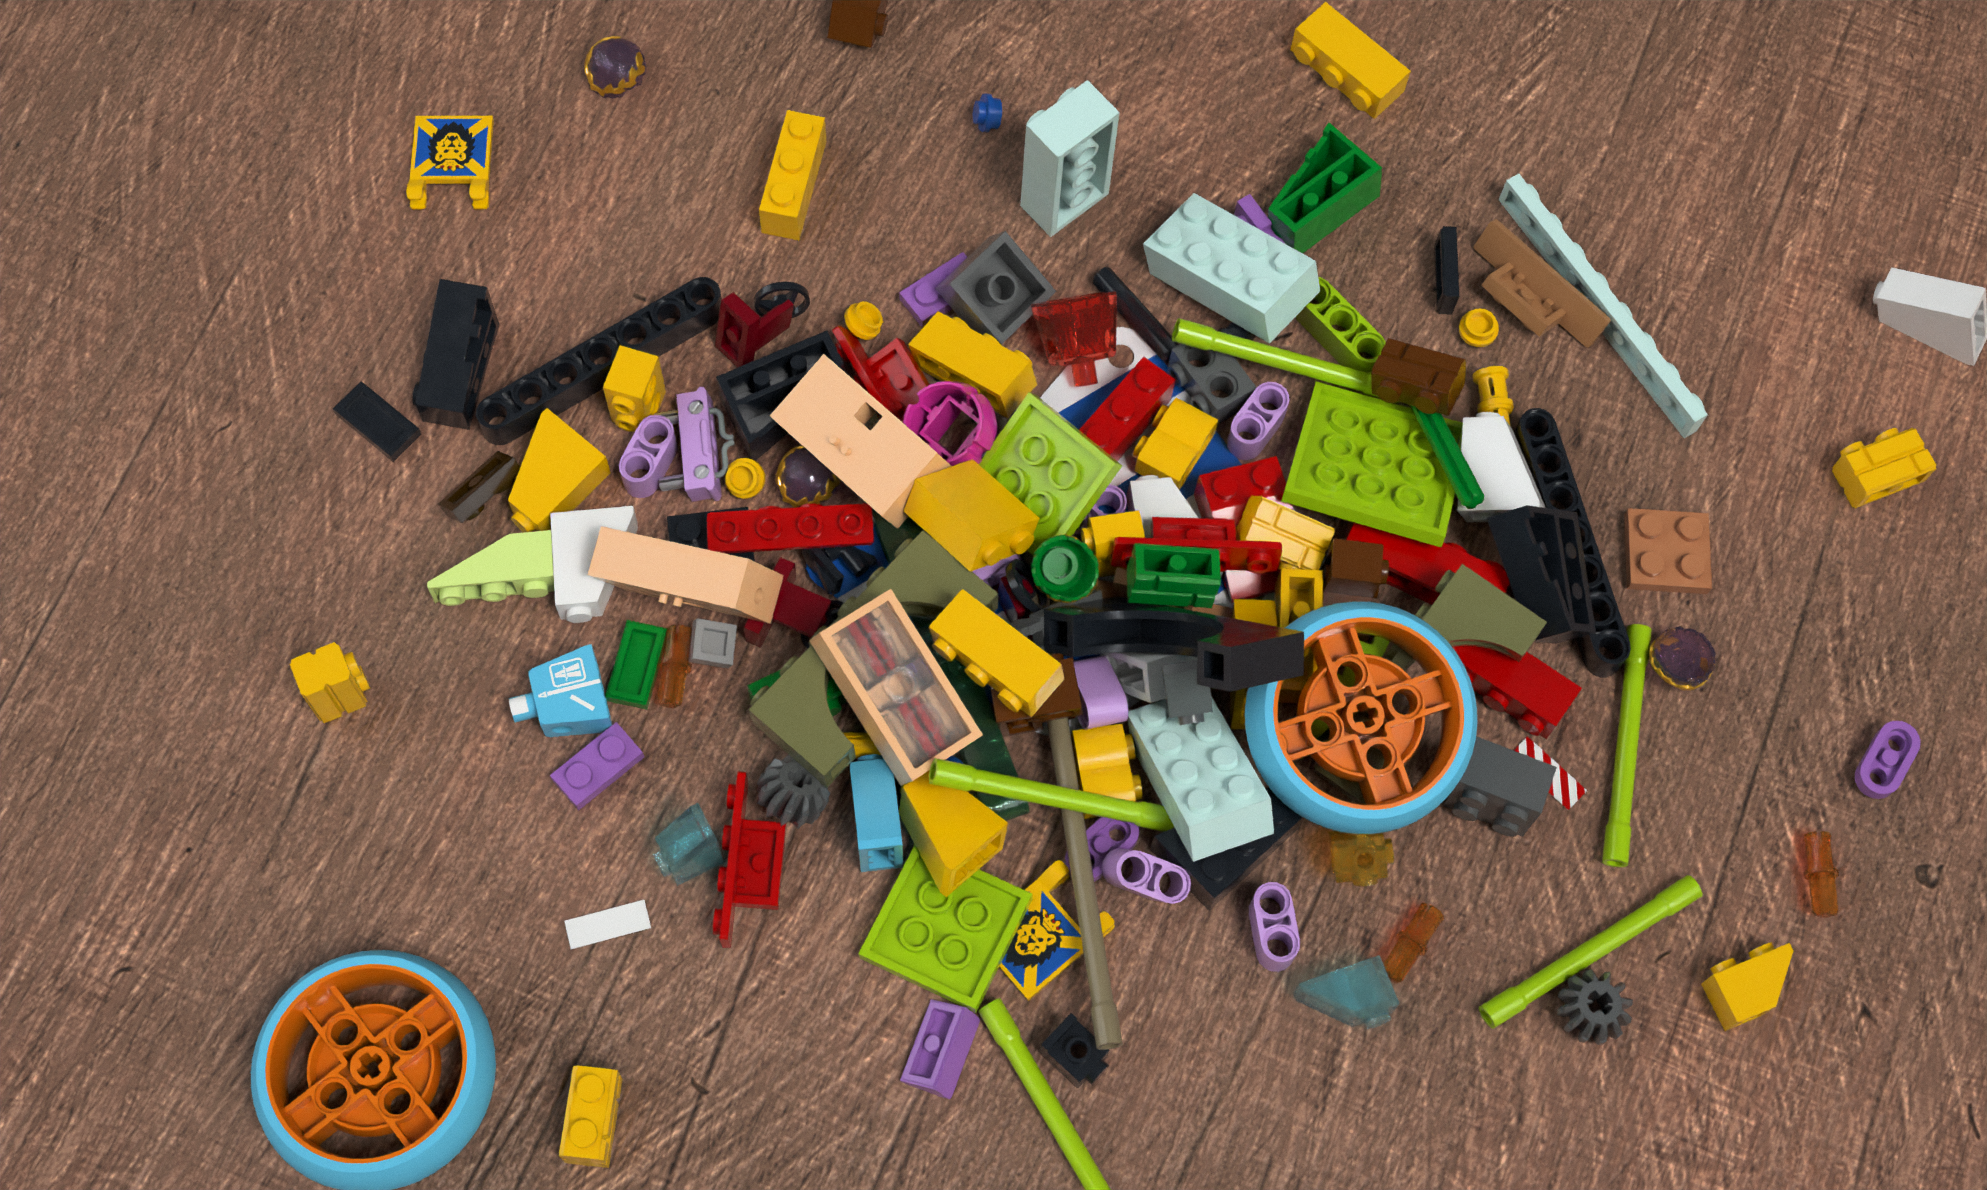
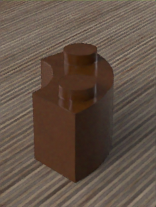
M833 0L827 38L872 48L876 37H884L888 23V14H885L888 0Z

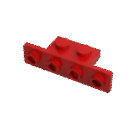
M839 325L832 329L833 334L838 340L835 347L840 356L847 363H851L857 372L854 375L855 381L903 423L907 406L909 404H917L919 402L917 393L930 385L905 342L896 338L869 358L856 336L848 329ZM876 411L875 415L880 420L883 416Z
M811 503L794 508L765 506L758 510L710 512L707 514L708 550L727 554L872 545L874 543L872 507L867 503L828 506Z
M1152 517L1150 525L1151 538L1116 537L1114 539L1111 565L1127 569L1134 544L1140 543L1219 549L1220 572L1225 570H1242L1252 573H1265L1277 570L1283 550L1281 542L1236 540L1235 519Z
M740 771L737 772L736 784L728 785L727 809L733 810L732 825H724L722 836V850L729 851L727 867H719L717 891L724 893L723 908H715L713 918V935H719L722 948H731L735 907L779 909L786 823L781 826L780 822L745 820L749 782L747 773Z

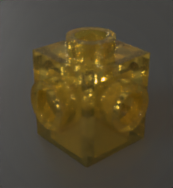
M1328 831L1332 873L1336 883L1352 882L1354 886H1371L1377 884L1378 879L1388 878L1387 864H1394L1391 838L1384 839L1383 833L1352 834Z

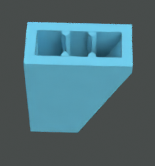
M870 754L861 756L857 759V762L849 764L861 872L903 868V844L894 774L882 755Z

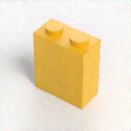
M973 459L915 479L904 508V512L970 572L987 565L992 566L1002 559L1027 551L1034 541L1033 534L1040 519Z

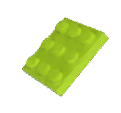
M1030 392L1021 402L993 442L990 451L986 452L982 462L979 464L1040 518L1033 534L1034 541L1027 550L1032 555L1040 543L1049 537L1064 534L1072 536L1122 467L1118 461L1046 402Z
M914 845L858 953L859 958L977 1013L1033 900V894L979 869L950 895L945 897L937 888L918 849Z

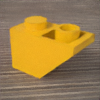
M1770 942L1748 952L1751 959L1737 964L1735 959L1731 958L1710 968L1713 975L1701 983L1724 1031L1761 1017L1777 1006L1794 951L1790 943L1775 949L1773 943Z

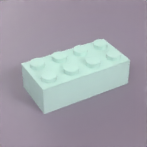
M1088 80L1076 89L1074 87L1067 89L1059 97L1057 103L1046 111L1039 110L1034 113L1026 124L1020 206L1050 237L1109 194L1120 112Z
M1195 193L1143 243L1151 275L1269 344L1320 292L1315 260Z
M1212 696L1213 712L1203 713L1205 722L1179 725L1178 717H1168L1166 699L1128 711L1129 733L1133 737L1135 754L1193 862L1274 834L1271 798Z

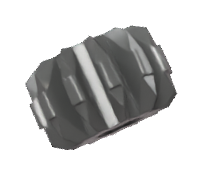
M789 754L782 760L774 758L757 782L756 791L759 793L757 804L767 808L766 817L776 816L779 818L781 826L788 821L797 829L805 823L813 824L829 802L830 792L827 790L828 787L826 788Z
M1592 969L1586 970L1583 973L1582 979L1573 975L1567 980L1569 988H1563L1558 993V998L1565 1005L1557 1009V1015L1570 1018V1021L1564 1026L1565 1031L1570 1032L1576 1027L1580 1030L1578 1035L1579 1042L1585 1043L1592 1035L1597 1045H1603L1607 1041L1608 1036L1613 1039L1620 1037L1623 1034L1621 1026H1627L1631 1023L1632 1017L1624 1010L1633 1005V999L1620 997V993L1626 987L1625 983L1620 982L1614 987L1610 985V972H1604L1599 979ZM1596 1001L1602 1009L1593 1013L1588 1005Z

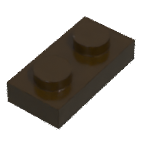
M497 451L440 501L438 505L448 517L460 523H463L465 520H471L483 511L484 503L492 496L504 492L514 483V477L518 474L521 466L513 457Z

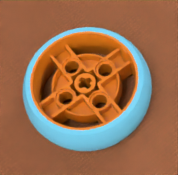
M1344 602L1324 606L1301 616L1285 627L1304 632V651L1311 647L1318 669L1310 676L1302 689L1298 701L1297 717L1280 723L1278 722V701L1284 680L1248 688L1245 704L1247 741L1255 765L1272 792L1286 806L1305 819L1328 829L1352 834H1375L1396 830L1416 822L1438 807L1453 791L1467 769L1477 734V706L1472 683L1464 664L1449 642L1436 629L1417 616L1397 607L1374 602ZM1357 633L1374 635L1392 642L1407 652L1426 674L1411 679L1395 663L1380 656L1364 653ZM1340 666L1349 667L1354 672L1355 683L1352 687H1347L1340 683L1337 676ZM1395 693L1403 694L1408 699L1410 707L1406 715L1400 714L1394 709L1392 699ZM1358 710L1360 712L1367 711L1370 720L1364 723H1355L1353 714L1358 712ZM1440 712L1441 734L1435 758L1424 776L1411 787L1404 765L1412 758L1420 744L1424 731L1425 717ZM1314 720H1321L1329 727L1330 735L1326 742L1318 741L1313 736L1311 726ZM1370 747L1379 749L1384 756V764L1380 770L1371 767L1367 761L1366 755ZM1311 756L1322 768L1331 774L1346 780L1357 781L1365 803L1345 801L1323 792L1301 774L1293 761Z
M369 950L343 955L316 967L301 977L278 1000L265 1020L256 1041L251 1066V1091L258 1120L266 1137L277 1153L296 1171L319 1184L338 1190H393L408 1186L432 1175L448 1164L461 1152L479 1128L487 1112L495 1083L496 1059L493 1035L488 1019L473 993L461 980L440 965L420 956L393 950ZM384 985L403 986L428 995L409 1011L389 1004H365L353 1007L345 997L361 989ZM312 1024L319 1035L312 1045L307 1061L308 1089L290 1103L288 1078L292 1057L303 1033ZM350 1026L358 1028L357 1037L352 1043L339 1045L340 1033L345 1028ZM410 1032L421 1033V1040L416 1048L410 1051L401 1050V1042L406 1034ZM459 1036L462 1049V1069L459 1084L449 1107L439 1119L429 1105L437 1092L441 1077L440 1050ZM373 1061L378 1064V1069L381 1072L375 1078L369 1074L370 1071L367 1067ZM337 1089H346L347 1098L344 1104L336 1109H329L328 1099L332 1092ZM401 1094L410 1095L411 1103L409 1108L401 1114H392V1101ZM340 1130L360 1137H377L395 1133L405 1148L380 1157L351 1158L329 1152L319 1145Z

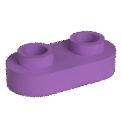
M1891 721L1875 734L1855 771L1856 785L1866 796L1882 799L1888 797L1899 788L1920 749V737L1911 725L1903 721ZM1888 741L1896 742L1899 746V751L1891 749ZM1870 773L1878 775L1881 784H1875L1870 778Z
M1101 817L1086 830L1090 858L1094 863L1092 866L1094 882L1103 876L1101 868L1106 854L1118 848L1132 850L1135 847L1139 837V826L1130 822ZM1118 829L1123 832L1125 838L1121 841H1115L1111 839L1109 832ZM1066 851L1065 865L1068 867V874L1072 878L1068 858V851Z

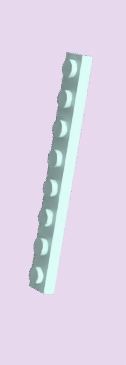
M1520 174L1506 180L1499 197L1501 204L1546 262L1611 319V322L1602 334L1682 437L1685 439L1695 433L1708 415L1700 398L1696 394L1691 393L1684 385L1675 366L1666 362L1656 349L1653 338L1648 333L1643 332L1634 321L1628 306L1623 302H1619L1609 289L1606 278L1601 273L1596 272L1587 261L1581 246L1576 242H1572L1563 230L1559 218L1555 214L1550 213L1540 201L1537 190L1531 184H1527Z

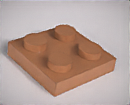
M1627 509L1624 514L1627 589L1708 594L1712 589L1709 513Z

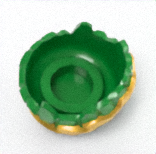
M1064 534L1047 538L1035 549L1031 563L1033 581L1036 587L1047 595L1048 598L1057 602L1062 601L1063 603L1075 602L1088 597L1098 585L1099 561L1085 542H1081L1074 536Z

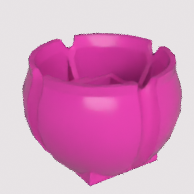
M958 381L937 382L920 390L917 393L919 402L907 406L903 423L951 466L971 459L980 464L983 454L990 451L993 442L997 438L998 424L990 401L984 395L978 394L974 387ZM963 411L978 424L956 453L953 454L938 441Z

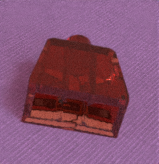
M1116 291L1096 292L1031 304L1050 365H1071L1074 387L1097 384L1095 360L1111 358L1116 354Z

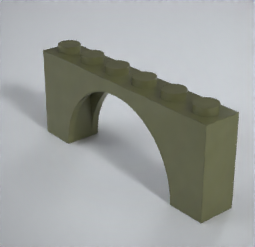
M922 531L914 540L910 537L899 546L895 552L896 558L886 569L880 567L870 576L866 583L867 588L857 598L852 596L845 601L838 611L837 615L839 617L831 625L889 589L893 591L908 616H921L933 619L938 617L962 589L993 612L998 608V593L976 574L966 569L939 543ZM822 626L821 628H819L811 637V639L828 627ZM809 641L810 647L800 657L793 656L784 664L779 673L781 677L770 688L764 686L754 695L750 702L752 707L749 709V713L754 725L827 788L856 758L854 745L839 729L829 710L827 688L830 673Z
M1463 564L1456 573L1450 569L1445 573L1435 588L1440 593L1431 607L1424 603L1415 615L1436 629L1452 647L1477 646L1503 653L1518 662L1523 658L1547 623ZM1395 644L1386 655V658L1404 671L1416 662L1407 652ZM1358 710V712L1353 714L1355 723H1364L1370 720L1367 711L1360 712ZM1370 747L1366 755L1367 761L1371 767L1380 770L1384 764V756L1379 749ZM1318 763L1315 765V774L1356 803H1365L1357 781L1337 777L1326 771Z

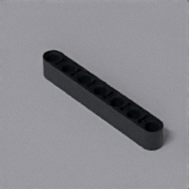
M708 277L695 278L486 397L479 403L476 409V417L484 438L494 445L508 444L536 428L540 415L546 408L557 416L602 390L620 345L659 357L715 325L719 319L722 300L718 283ZM702 299L712 300V302L706 305L696 304ZM669 318L678 319L676 323L671 325L662 323ZM633 338L644 339V341H642L639 344L628 343ZM601 357L610 358L604 364L594 363L595 360ZM566 377L576 378L572 383L569 384L559 383L563 378ZM531 397L541 398L537 403L534 404L524 403L528 398ZM505 417V420L500 424H489L493 418Z
M1532 408L1521 416L1514 434L1545 507L1577 512L1587 578L1590 581L1588 585L1592 610L1601 616L1602 621L1594 620L1595 634L1579 637L1576 640L1587 670L1600 678L1610 677L1619 670L1629 657L1631 651L1630 641L1556 421L1547 410ZM1526 429L1536 430L1541 437L1532 436ZM1538 464L1547 465L1552 469L1553 473L1544 472L1539 468ZM1550 500L1561 502L1565 509L1555 508ZM1599 648L1609 649L1614 654L1615 659L1605 658L1600 653Z

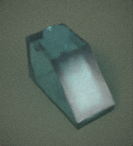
M699 803L690 806L655 837L659 851L654 853L653 857L663 877L671 874L677 886L723 863L717 838Z
M1380 955L1299 983L1293 992L1297 1002L1351 1027L1365 1023L1367 1029L1380 1026L1392 1020L1390 1014L1400 1004Z

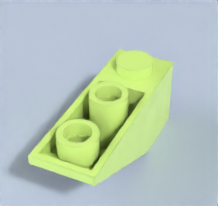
M551 530L508 534L428 581L427 588L434 602L454 606L460 605L469 599L482 598L485 601L497 602L511 595L523 594L526 597L539 598L546 596L548 592H554Z

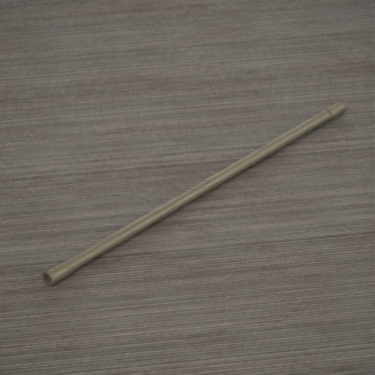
M996 412L997 418L1000 422L1001 431L1005 427L1009 419L1012 417L1014 412L1011 414L1009 418H1006ZM1025 551L1021 554V558L1032 568L1033 555L1029 551ZM1037 593L1032 600L1041 605L1040 597ZM1068 718L1047 721L1057 786L1079 790ZM1061 809L1092 1003L1091 1017L1096 1048L1098 1050L1114 1049L1122 1046L1123 1043L1117 1007L1113 1001L1084 815L1081 812Z

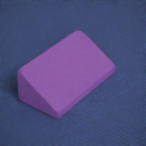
M931 999L900 1081L939 1097L951 1099L980 1023V1018L966 1007Z

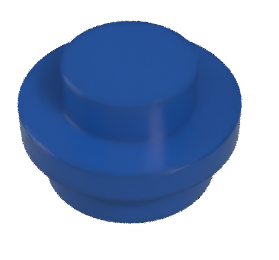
M986 93L982 94L980 101H975L972 113L973 122L978 124L981 132L988 133L990 129H998L1002 119L1001 100L993 98L991 94Z

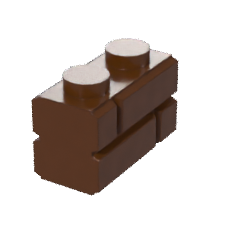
M1388 338L1381 351V355L1378 356L1372 368V394L1377 395L1381 400L1388 403H1396L1398 401L1416 406L1418 410L1426 414L1437 412L1449 416L1456 403V398L1459 397L1465 384L1466 359Z

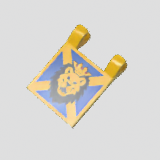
M415 116L410 179L406 189L411 209L422 210L426 208L427 184H470L469 195L473 200V209L489 208L493 116Z
M1061 860L1055 861L1037 880L1025 889V891L1033 894V900L999 966L1028 1001L1084 954L1080 927L1050 894L1051 891L1069 878V869ZM1106 911L1100 913L1103 938L1115 927L1114 919Z

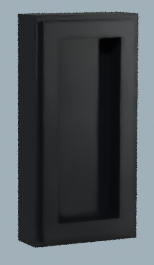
M1443 226L1434 245L1436 306L1438 314L1452 315L1460 297L1457 227Z
M362 381L333 408L335 415L392 462L421 435V431L416 425Z

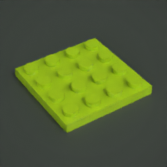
M1316 381L1281 501L1442 547L1446 537L1455 491L1412 409ZM1444 418L1461 450L1463 423Z

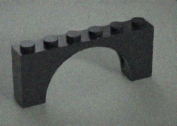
M1118 596L1044 609V651L1063 654L1069 657L1120 652L1169 653L1197 657V685L1229 692L1304 675L1303 631L1166 605L1128 603L1127 598Z

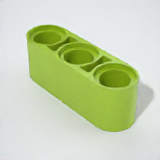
M1318 277L1320 292L1313 299L1319 301V304L1308 303L1295 317L1296 320L1340 365L1364 372H1372V368L1378 356L1381 355V351L1386 343L1385 339L1328 281ZM1332 325H1340L1347 331H1337ZM1359 352L1369 353L1374 359L1363 358Z

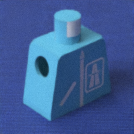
M592 644L532 668L528 671L532 692L509 698L514 722L538 717L545 737L603 733L612 726Z

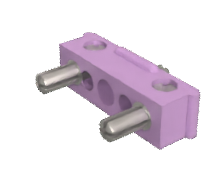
M699 387L694 392L676 394L678 410L654 414L666 417L672 425L679 424L683 474L659 478V487L661 491L685 488L692 502L711 498L714 501H719L722 497L720 477L727 473V450L730 446L735 445L734 436L725 432L723 413L713 407V401L704 387ZM714 414L718 416L721 437L729 440L723 444L721 449L722 469L720 471Z

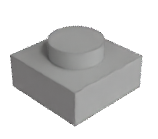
M699 618L695 619L692 623L688 662L729 669L733 665L737 625Z

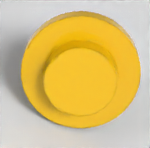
M866 301L852 304L844 314L846 325L854 336L864 340H872L880 333L883 317L878 308Z
M1479 308L1467 312L1459 323L1461 338L1467 344L1474 347L1490 345L1494 342L1499 332V325L1495 316L1486 309Z
M737 459L728 466L727 473L725 474L726 487L731 494L738 498L748 499L755 497L762 491L765 485V472L762 466L753 459Z

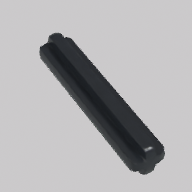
M1104 267L1094 275L1093 284L1161 360L1169 361L1171 350L1180 344L1172 342V335L1111 268Z

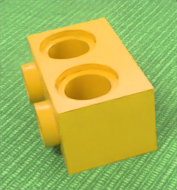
M621 345L618 348L603 386L611 420L619 428L628 432H635L643 419L658 413L666 393L659 357Z

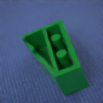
M1328 122L1323 130V136L1316 146L1310 148L1305 155V161L1295 175H1291L1268 208V218L1272 222L1271 230L1286 245L1301 253L1306 252L1380 197L1382 167Z

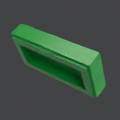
M627 620L605 696L608 702L648 710L669 634L667 628Z

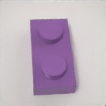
M964 252L899 292L900 301L922 328L937 311L945 314L952 310L935 288L967 258Z
M615 722L554 771L550 777L579 811L642 760L644 754L619 724Z

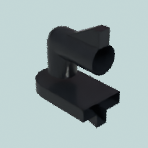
M854 546L803 549L802 551L809 568L821 580L827 594L832 593L833 596L840 592L844 576L832 562L840 558L855 577L862 576L869 568L877 564V559L874 555Z

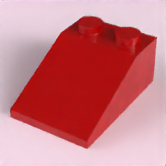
M1277 456L1199 475L1194 491V498L1201 518L1235 519V530L1243 518L1242 514L1252 495L1262 496L1293 510L1292 504L1281 501L1286 481ZM1277 569L1276 571L1265 573H1252L1242 570L1223 571L1222 579L1231 604L1234 599H1251L1274 593L1275 581L1280 570Z

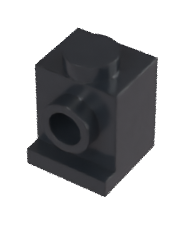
M1070 1013L1041 1044L1039 1053L1078 1089L1086 1080L1093 1085L1107 1070L1109 1064L1104 1060L1108 1057L1110 1050H1098L1095 1037L1077 1021L1078 1018ZM1080 1044L1086 1049L1087 1054L1083 1058H1075L1072 1056L1070 1048L1073 1045Z

